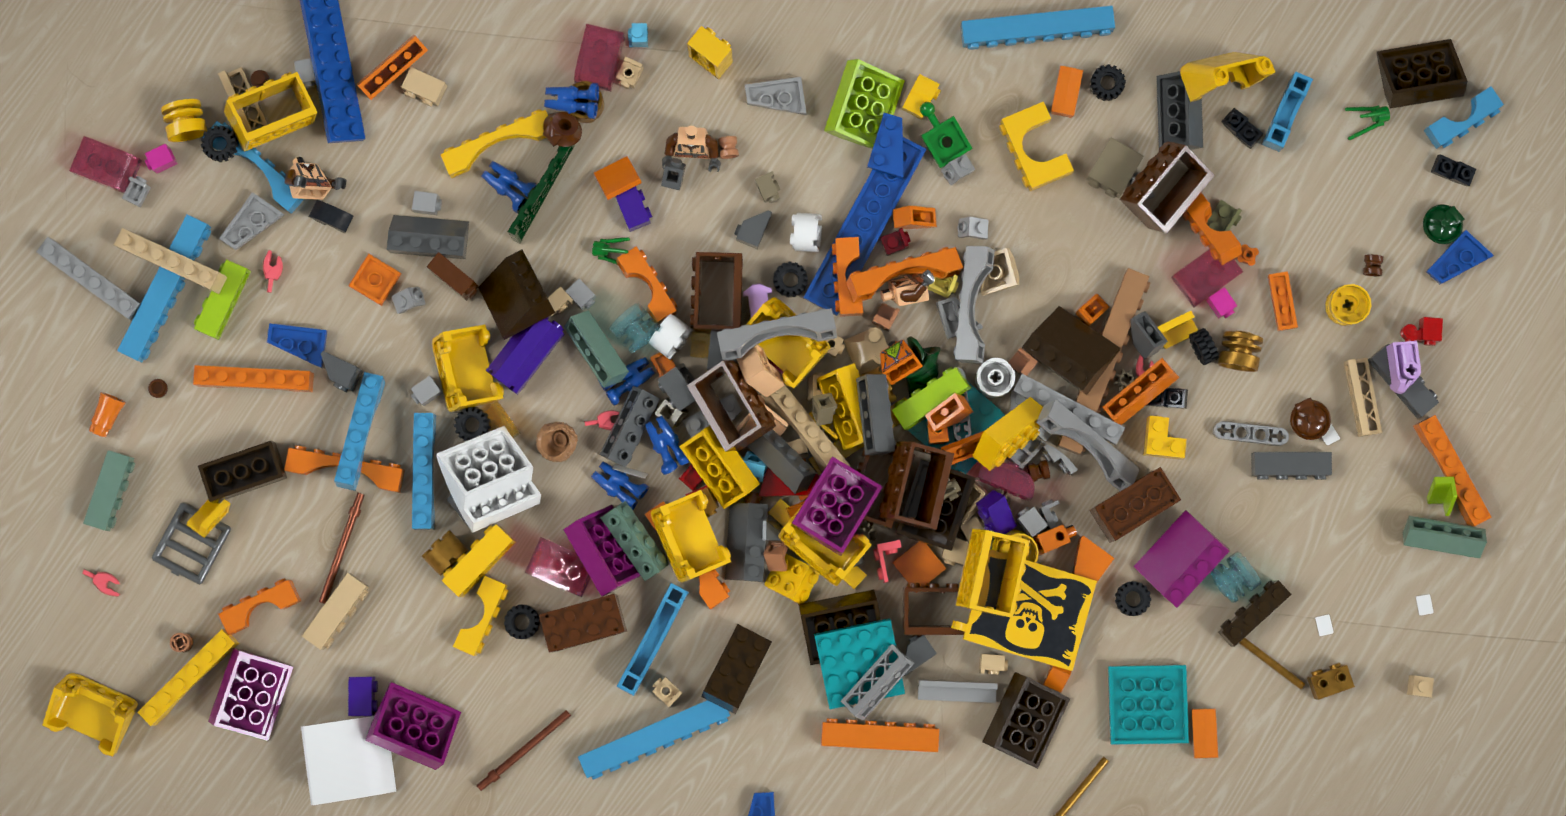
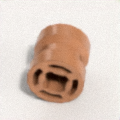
M726 136L718 139L719 146L722 149L720 151L721 159H731L739 156L738 149L735 148L737 144L736 136Z
M176 633L170 639V646L176 652H187L193 646V638L188 633Z

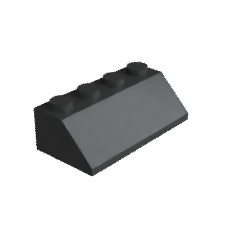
M1180 71L1156 76L1159 148L1167 141L1186 145L1190 150L1203 148L1202 98L1190 102Z
M393 215L388 231L387 250L395 254L435 257L439 252L446 258L466 259L469 221Z
M733 503L730 505L727 548L731 555V562L726 564L725 580L763 582L765 562L763 553L766 541L762 540L763 521H767L768 504Z

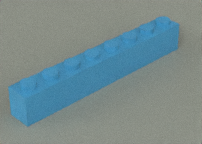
M1113 6L961 22L963 48L968 47L969 50L978 49L979 46L985 45L987 48L997 47L998 44L1004 43L1006 46L1016 45L1017 42H1024L1025 44L1035 43V40L1050 42L1054 41V38L1070 40L1073 39V36L1089 38L1092 34L1108 36L1115 29Z
M186 214L169 250L194 261L196 257L200 256L203 249L201 246L204 241H207L211 235V226ZM159 267L117 350L118 352L141 363L148 358L152 343H155L159 337L158 331L160 327L164 326L168 319L167 313L169 309L174 307L178 292H181L185 286V278Z
M707 700L580 755L578 759L586 777H592L594 780L603 776L602 772L607 769L612 772L621 768L620 764L627 761L628 764L638 761L639 755L645 753L647 757L656 753V748L662 745L664 749L675 744L674 740L681 738L682 741L692 737V732L699 730L702 733L711 729L710 724L715 722L717 725L728 721L727 717L731 715L728 710Z

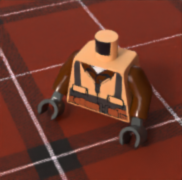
M695 126L679 127L677 133H673L666 140L664 152L666 156L662 159L663 169L667 160H671L674 155V157L711 158L708 167L709 172L712 171V166H716L717 172H719L721 162L717 159L719 157L717 140L708 135L705 128H697Z
M297 157L292 161L293 166L287 171L285 177V184L290 187L292 198L323 200L331 188L335 190L345 189L347 182L345 178L341 177L329 179L323 174L317 164L305 163L302 157Z
M929 270L923 272L921 277L918 274H906L888 281V289L880 291L881 299L883 302L893 300L898 306L928 301L927 285L932 284L935 278Z

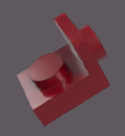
M903 228L880 237L887 256L907 249L909 247L908 243L911 242L908 232H904Z

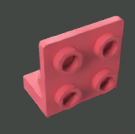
M900 540L877 544L876 549L873 550L875 561H879L880 568H877L878 578L883 580V583L889 582L883 552L886 555L897 553L898 549L901 548Z

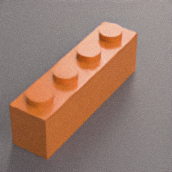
M415 35L411 36L358 82L357 85L372 100L424 55L428 49Z
M1161 358L1107 402L1103 409L1114 422L1122 425L1180 377Z

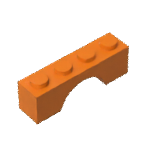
M1200 192L1182 214V217L1185 221L1188 220L1191 223L1192 231L1200 235L1202 244L1205 247H1209L1213 259H1218L1224 265L1242 255L1241 243L1231 230L1216 231L1207 225L1208 219L1212 216L1211 205Z
M835 238V243L832 244V255H836V262L833 263V274H837V281L834 282V293H838L839 300L835 301V310L839 312L840 317L863 316L862 301L853 303L845 276L848 266L860 257L859 238Z
M636 246L629 250L627 254L624 253L617 257L616 263L626 278L635 277L642 279L650 287L652 299L646 311L657 326L668 315L676 314L677 304L673 298H669L666 294V286L656 278L657 272L652 265L649 267L643 250L639 251Z
M285 578L275 582V586L270 589L268 587L257 591L258 595L252 598L249 595L240 599V603L235 606L230 604L222 608L223 612L218 615L227 634L233 635L249 627L252 611L262 603L270 602L280 609H286L301 602L293 581H286Z

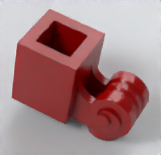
M1423 317L1419 319V330H1417L1415 325L1408 324L1402 327L1400 335L1405 342L1418 341L1424 342L1425 346H1436V343L1442 341L1443 318Z

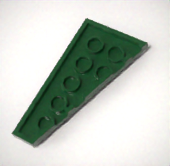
M575 145L569 147L559 146L557 149L558 153L550 161L539 183L530 190L527 197L528 200L525 205H522L518 216L507 231L513 241L521 244Z

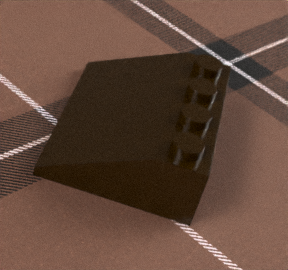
M1451 39L1382 50L1376 53L1383 89L1390 109L1465 96L1468 81Z
M523 249L506 257L478 287L504 340L555 313Z
M1060 306L1031 334L1022 347L1034 359L1086 395L1121 349Z
M920 460L902 517H912L916 520L929 466L928 461ZM951 469L949 480L955 478L961 491L957 492L958 497L950 501L949 498L943 500L937 529H922L899 523L896 533L919 542L952 551L976 477Z
M874 589L798 604L810 665L820 664L814 634L881 620Z
M1015 672L982 742L1038 769L1070 698Z

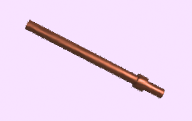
M357 492L353 507L350 506L348 512L350 515L319 600L320 603L325 604L329 598L355 521L360 516V507L365 496L364 494Z
M565 710L498 768L492 769L487 773L488 776L476 785L479 790L482 791L489 784L495 783L500 779L501 774L566 721L571 714Z

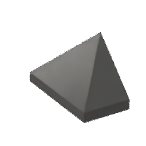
M763 521L762 540L781 541L778 537L782 530L779 522Z

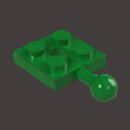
M931 102L922 103L920 112L923 116L928 117L933 128L920 136L939 168L944 167L949 162L973 149L954 116L940 123L934 114L935 106ZM946 136L951 139V145L947 148L942 145V139Z

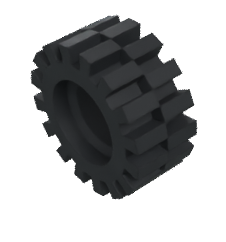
M1107 64V66L1102 65L1093 73L1090 80V88L1093 90L1092 93L1097 95L1098 99L1102 98L1103 101L1106 99L1112 101V99L1118 98L1124 90L1126 80H1124L1125 75L1115 65L1113 67L1110 66L1111 64ZM1104 76H1110L1114 79L1115 86L1112 89L1107 90L1101 86V79Z
M214 126L213 129L211 127L208 128L209 131L207 133L204 132L203 135L205 136L201 138L203 152L213 161L222 162L224 160L226 162L229 161L228 158L232 159L234 157L233 154L237 153L236 147H238V140L235 134L224 126ZM218 137L225 138L227 142L226 147L221 151H216L213 148V141Z
M790 261L782 263L781 266L777 267V270L774 272L773 283L777 292L782 296L796 297V295L802 294L806 289L808 276L802 265L800 266L798 263ZM789 272L796 274L798 277L797 284L792 287L786 286L783 282L784 275Z
M1205 328L1189 334L1191 347L1194 349V353L1201 364L1207 365L1219 358L1217 347H1215L1212 337Z
M474 407L465 408L454 419L456 421V424H454V427H456L455 432L464 441L488 433V430L491 429V426H489L491 421L488 419V414L484 413L482 409ZM471 417L479 421V428L475 432H470L466 428V421Z
M1131 581L1124 583L1117 589L1118 591L1115 594L1117 608L1127 616L1141 615L1151 605V593L1146 585L1144 586L1141 582ZM1130 591H1135L1140 595V602L1137 606H1130L1126 602V595Z
M528 605L513 606L507 611V615L504 618L506 631L511 637L516 639H528L534 636L540 625V617L537 611ZM521 614L529 618V626L523 630L515 626V619Z

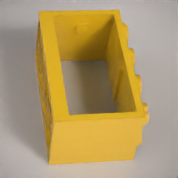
M291 72L281 76V79L276 81L274 79L268 80L263 83V86L258 88L253 86L241 95L238 93L228 97L224 113L244 152L313 124L318 113L298 72L293 74ZM292 88L303 111L247 133L236 110Z
M972 529L955 606L1013 618V614L1016 613L1017 596L1021 592V578L1026 570L1025 559L1029 554L1030 540L989 530ZM992 538L1011 542L996 610L989 606H986V608L977 606Z

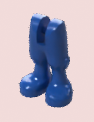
M591 83L587 90H579L572 85L569 87H546L545 95L558 96V100H544V107L566 111L568 114L575 113L577 110L587 113L588 118H596L598 104L596 102L580 103L574 100L588 99L598 101V83Z
M492 161L489 167L500 175L497 179L486 170L481 177L496 190L497 194L507 195L512 201L513 211L518 213L522 205H525L527 199L511 189L510 185L515 186L528 197L530 190L535 188L537 184L534 182L525 183L519 180L516 172L510 171Z
M646 357L626 365L629 372L622 380H625L622 385L615 389H610L614 385L603 388L604 391H607L606 395L613 406L620 402L619 398L626 391L630 392L633 386L639 387L656 374L652 367L639 373V370L649 364Z
M661 415L656 420L659 423V428L663 431L662 433L657 434V429L652 425L651 421L645 424V427L653 444V450L662 456L663 465L661 466V472L663 475H666L678 467L675 460L671 457L667 445L673 450L679 465H685L690 461L679 447L678 434L674 433L668 422Z
M603 461L599 467L606 474L610 475V478L607 480L596 471L591 477L607 492L608 496L617 497L621 502L626 501L634 510L638 501L623 492L620 486L629 490L639 500L646 495L650 487L647 484L638 485L630 482L626 473L612 469L613 466Z

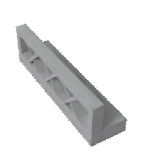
M891 644L841 702L855 717L864 720L913 666L914 662L905 656L894 644ZM894 651L899 657L894 663H889V656ZM879 667H884V674L881 677H876V670ZM871 681V689L868 692H863V685ZM853 696H858V703L853 708L849 701Z
M918 680V700L996 703L998 684Z

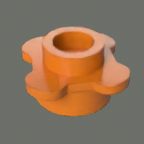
M1244 244L1241 246L1242 255L1238 256L1237 260L1253 266L1256 263L1255 258L1259 254V250Z

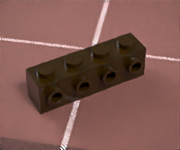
M1270 580L1263 586L1264 590L1260 594L1256 593L1248 600L1250 603L1246 607H1240L1234 613L1236 616L1231 621L1227 619L1220 626L1222 629L1218 633L1231 647H1235L1292 595L1279 580Z

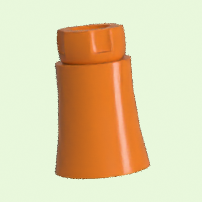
M100 392L89 431L106 438L126 402L110 394Z

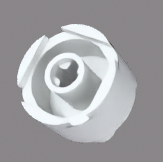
M797 213V215H792L794 233L790 235V245H792L795 251L819 252L818 247L821 245L822 226L818 225V220H822L821 214Z
M672 314L664 319L660 324L661 327L658 331L654 332L649 341L653 348L669 360L675 356L677 348L679 350L683 348L687 342L684 338L687 339L693 331L692 328Z
M991 358L985 361L978 368L975 375L978 391L988 398L1005 396L1015 382L1013 368L1007 361L1001 358ZM994 374H996L997 378H1000L996 383L993 382V379H990Z

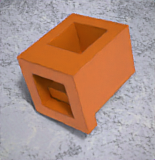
M927 420L929 445L948 443V427L937 433Z

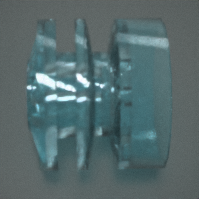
M635 303L627 309L609 328L617 339L625 335L627 336L623 345L626 347L631 344L628 348L631 354L646 346L654 332L660 328L658 323L649 327L654 321L652 317L645 321L642 320L647 311L639 303Z
M1238 551L1226 559L1229 568L1220 563L1218 564L1219 570L1214 568L1210 572L1217 588L1232 603H1236L1239 600L1238 596L1241 598L1245 596L1242 589L1243 586L1248 591H1252L1261 585V580L1253 567Z

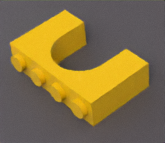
M1044 101L1001 119V125H999L1001 134L1007 137L1008 142L1006 144L1009 152L1014 153L1016 158L1014 160L1015 166L1018 171L1021 170L1024 176L1022 177V182L1025 188L1028 187L1030 191L1069 176L1074 171L1067 153L1046 162H1037L1030 159L1023 150L1022 140L1024 135L1030 130L1049 123L1051 120Z

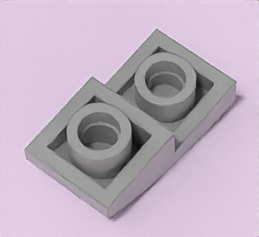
M1047 444L1042 447L1044 450L1042 455L1047 462L1051 461L1053 464L1059 460L1061 462L1059 466L1065 474L1068 473L1070 476L1078 470L1059 450Z

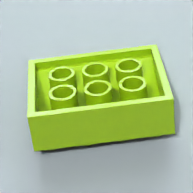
M847 60L824 131L838 138L873 149L883 114L894 115L905 80L862 60Z

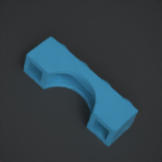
M1298 72L1291 76L1262 145L1278 152L1284 148L1295 116L1313 81L1312 78Z
M1492 86L1471 99L1472 109L1467 120L1454 122L1446 117H1442L1428 126L1424 132L1436 149L1440 146L1446 148L1453 143L1452 139L1458 136L1460 139L1469 133L1468 128L1471 126L1477 128L1485 122L1483 120L1485 117L1490 116L1492 118L1500 113L1499 108L1504 104Z

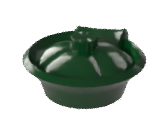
M1436 205L1425 214L1423 229L1427 237L1433 242L1449 244L1461 235L1465 218L1455 206Z

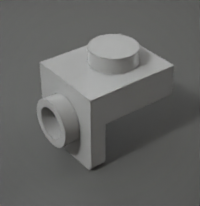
M966 154L949 162L941 169V172L949 184L953 185L976 169Z
M130 176L128 179L130 183L122 199L141 208L151 187L146 184L147 180L136 176V178Z
M975 217L959 219L957 226L959 238L988 239L987 219Z
M420 287L407 288L391 296L397 314L426 304Z

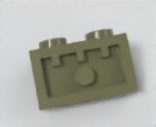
M1220 200L1212 212V216L1208 219L1207 225L1216 231H1229L1232 225L1237 226L1242 216H1240L1242 210H1237L1223 200Z

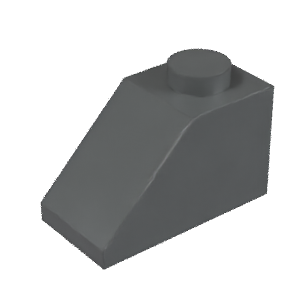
M769 210L744 220L742 225L738 224L734 233L737 236L736 241L758 250L772 212Z
M1145 311L1130 319L1133 345L1144 360L1158 353L1168 342Z
M915 635L909 639L910 644L907 645L905 656L909 657L914 664L904 676L937 654L925 635Z

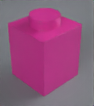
M163 144L145 153L147 157L145 163L148 169L153 170L157 174L178 164L171 148L167 144Z
M1225 287L1206 299L1218 319L1222 316L1226 319L1235 313L1233 309L1237 307V304Z

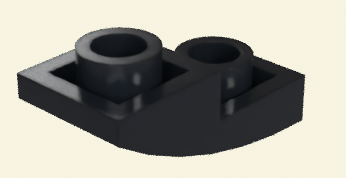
M1233 108L1221 121L1234 136L1250 149L1263 136V132L1251 124L1249 119L1236 108Z
M1441 154L1437 155L1431 173L1467 187L1471 185L1476 172V168L1461 161L1456 162Z
M316 200L308 217L323 225H329L342 233H346L354 216L328 203Z
M1166 388L1146 406L1187 409L1188 390Z

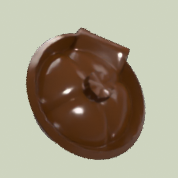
M555 112L548 115L544 120L543 135L553 147L556 145L562 147L573 146L581 139V125L572 114Z
M1310 397L1295 404L1291 412L1290 423L1293 431L1299 437L1306 440H1315L1327 433L1331 425V416L1324 404L1312 400Z

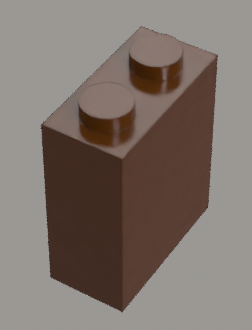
M438 252L426 266L435 276L466 301L468 298L472 299L477 294L479 286L475 281L441 253Z

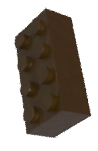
M268 441L198 465L209 502L217 503L224 499L226 500L287 479L276 442Z
M737 624L701 697L736 714L772 641Z

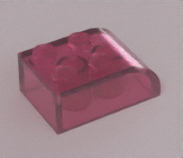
M586 24L575 68L574 83L589 81L598 83L601 90L612 91L625 39L623 32Z
M84 136L69 171L76 176L124 194L130 183L129 177H136L142 160L125 151Z
M1209 249L1171 278L1194 308L1242 274L1243 271L1234 259L1224 265L1218 259L1214 260Z
M1003 462L1001 466H995L990 471L981 464L976 475L977 481L994 488L1003 489L1009 494L1025 501H1030L1033 498L1035 486L1031 476L1025 471L1020 470L1019 465L1013 462H1008L1007 464Z
M540 537L525 573L579 597L583 596L591 579L576 552Z

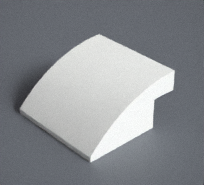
M505 426L436 454L449 491L472 532L540 504L541 494L531 481L533 466Z
M375 716L301 727L311 805L396 792L391 751L365 741Z

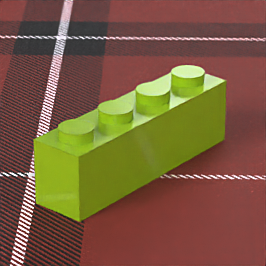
M227 259L218 270V272L227 277L220 293L217 294L211 291L209 297H206L203 301L201 314L197 315L194 321L195 330L217 340L220 339L251 273L249 269Z
M948 368L942 373V377L939 379L933 378L927 382V387L922 390L920 388L910 394L912 397L906 401L902 399L895 404V408L892 411L903 429L909 430L926 419L925 415L954 393L962 395L971 389L958 368Z

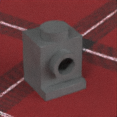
M678 158L667 160L661 186L680 191L686 167L682 160Z

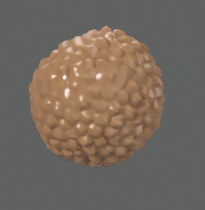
M554 422L543 425L538 432L536 445L539 453L546 460L563 462L570 458L575 451L578 438L573 427H570L567 423L564 424V422Z

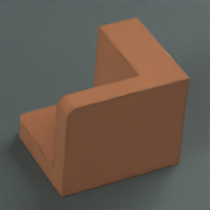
M882 303L872 323L889 332L900 309H894Z
M1020 347L1008 363L1018 374L1027 376L1038 361Z
M769 541L763 554L769 571L787 570L784 557L789 547L782 541Z

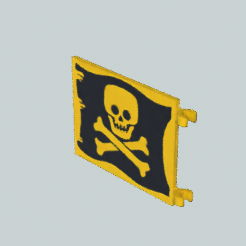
M989 550L977 606L985 608L989 606L996 610L1008 554ZM1025 560L1026 570L1021 578V592L1017 596L1016 613L1013 614V618L971 609L966 624L954 620L952 622L951 628L964 632L963 640L1073 671L1097 581Z

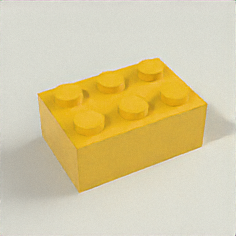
M701 26L687 43L689 57L717 79H720L733 62L731 45L724 39L719 40L715 36L716 33L709 27L705 29Z

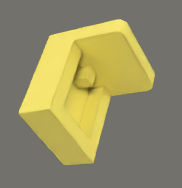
M954 274L952 278L949 277L942 280L934 277V282L927 287L928 290L948 298L951 293H955L959 285L956 282L958 275Z

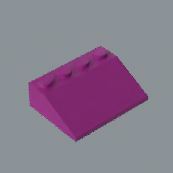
M832 456L792 524L823 546L842 556L883 486Z
M613 505L582 517L563 529L601 597L641 576L601 519L602 516L614 508Z
M1185 510L1134 565V568L1169 602L1178 608L1230 550Z
M233 648L208 722L213 726L268 741L293 666Z
M391 682L371 723L365 741L437 770L444 765L461 712Z

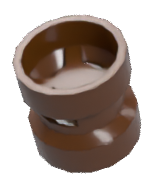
M1364 255L1366 265L1363 268V275L1382 276L1381 264L1383 263L1384 256Z
M1047 460L1040 461L1038 464H1027L1031 483L1041 478L1044 480L1050 478Z

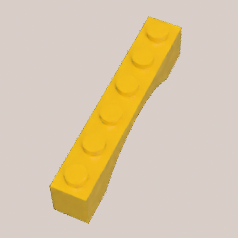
M538 109L527 118L519 117L508 126L507 124L500 125L494 132H484L473 141L472 139L465 140L459 147L445 149L444 153L440 155L451 179L468 172L479 155L498 142L515 138L536 141L545 139L543 123L548 116L546 109L543 111Z
M221 629L137 713L150 726H156L207 672L222 661L240 643L232 635H228L226 630Z

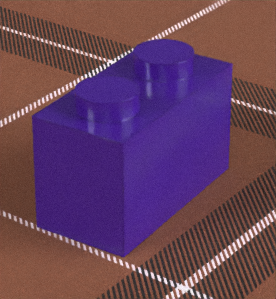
M635 186L615 196L630 232L651 224L649 218H652L649 207L645 208L642 201L645 200L641 189L637 190Z
M992 490L976 503L979 510L978 514L985 524V530L1007 534L1017 526L1004 495Z
M349 677L348 716H375V712L378 710V701L375 700V692H378V681H375V677Z

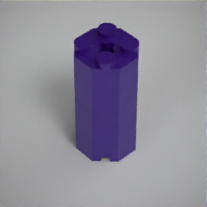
M549 317L513 335L486 369L489 374L493 375L494 378L517 395L565 335L562 326L554 320L552 322L548 321Z

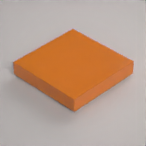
M628 156L594 172L607 200L642 183Z
M368 253L350 282L349 287L382 306L402 273Z
M917 542L892 562L908 583H919L920 587L926 586V583L931 582L946 570L929 546L923 542Z

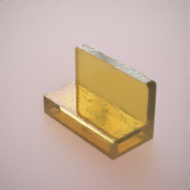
M498 401L492 403V407L484 412L488 414V419L491 421L489 422L491 431L505 426L512 438L521 434Z

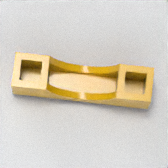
M484 576L477 591V594L484 603L483 618L472 628L460 629L453 645L454 648L472 656H477V653L481 654L485 643H483L485 635L489 636L493 625H490L493 617H498L501 610L498 606L501 600L504 601L509 592L506 589L508 585Z

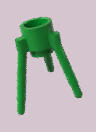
M1387 106L1345 108V111H1371V113L1361 114L1360 118L1371 117L1372 121L1376 122L1349 136L1348 140H1352L1377 127L1384 126V122L1390 120V111Z
M630 238L594 241L592 255L598 256V260H605L617 265L615 259L607 257L609 253L627 254L628 250L610 248L608 243L630 241Z

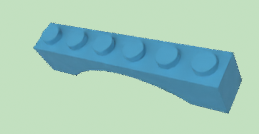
M216 121L214 125L211 127L213 129L214 126H224L225 128H228L230 131L233 130L225 122L223 124H220L218 121ZM218 137L213 141V148L217 151L223 150L227 145L226 139L223 137ZM237 141V153L233 155L241 156L255 163L267 177L272 189L273 199L292 214L304 199L292 198L290 187L285 184L286 174L283 171L278 173L274 170L275 165L269 159L264 161L260 158L261 153L256 148L244 152L239 141Z
M364 372L334 479L337 487L356 491L368 434L385 386L383 376Z
M414 413L412 529L434 530L435 524L433 460L436 415L434 413Z
M672 583L670 584L640 645L617 685L618 688L633 696L636 695L687 598L688 591Z

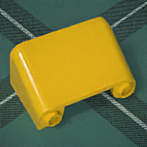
M1231 52L1188 62L1180 70L1190 102L1197 101L1215 88L1227 84L1229 78L1231 83L1239 82L1241 90L1276 73L1269 58L1240 52Z
M773 297L763 303L746 325L777 320L781 317L797 316V314L781 300ZM796 335L777 336L758 344L764 349L766 356L783 371V382L792 388H795L831 348L826 340L818 342L811 338Z
M485 324L445 331L432 340V348L444 398L450 412L503 399V386L498 382H494L492 375L486 371L489 367V361L485 346L490 340V333L486 329Z
M701 490L651 511L652 521L673 571L680 582L693 579L731 562L728 548L718 545L704 511L707 507L708 499Z
M798 510L778 534L779 539L831 584L838 586L871 547L870 540L863 534H855L842 556H840L792 524L799 512Z
M70 673L54 687L42 726L54 732L61 731L66 727L100 741L99 750L103 754L113 757L119 749L136 712L138 703L135 699L84 676Z

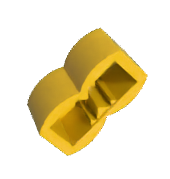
M919 74L902 110L922 120L924 116L920 112V106L924 102H931L932 99L937 100L941 92L938 89L940 84Z

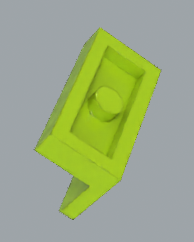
M1434 477L1427 495V503L1443 504L1445 516H1450L1457 499L1454 477Z

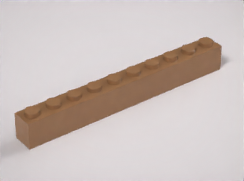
M1130 268L1125 271L1101 333L1102 336L1121 349L1123 345H1127L1130 335L1127 334L1129 328H1131L1130 319L1134 317L1136 310L1140 311L1144 302L1141 299L1143 292L1147 293L1151 284L1148 282L1150 276ZM1118 352L1087 395L1079 390L1075 400L1077 403L1099 414L1101 413L1103 407L1100 405L1102 398L1106 399L1109 388H1107L1109 380L1113 381L1116 370L1113 369L1116 363H1120L1123 356L1122 352ZM1063 435L1057 446L1076 455L1086 451L1083 445Z

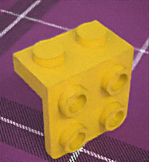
M785 554L787 570L770 571L764 585L798 604H803L808 600L814 584L818 581L819 573L810 565Z

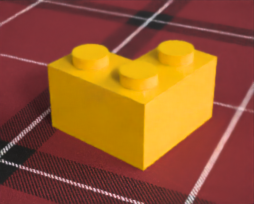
M1149 416L1146 421L1143 456L1182 460L1185 458L1187 439L1167 437L1168 417Z

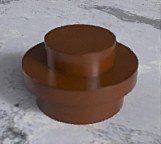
M263 70L255 71L250 78L251 84L257 88L270 80L269 75Z
M154 379L150 382L148 391L151 396L162 398L167 394L168 385L162 379Z
M750 492L743 497L745 503L760 504V500L763 498L759 496L758 492Z

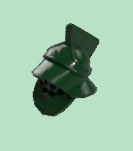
M909 336L907 338L908 346L923 365V367L905 377L907 378L909 397H912L910 395L912 392L919 388L921 390L927 387V382L937 378L939 374L937 360L940 347L922 348L917 339Z

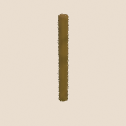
M1244 638L1239 642L1299 689L1304 687L1305 683L1249 640Z
M1104 756L1055 816H1065L1109 763Z

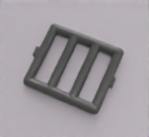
M181 503L154 551L152 560L172 570L171 573L177 576L181 575L200 585L205 580L225 543L231 527L219 522L215 528L222 532L217 541L207 536L203 538L180 522L184 512L193 516L198 509L186 503ZM175 529L212 547L208 558L171 540L170 538ZM168 546L202 564L203 567L199 574L196 575L162 557L161 555L165 547Z

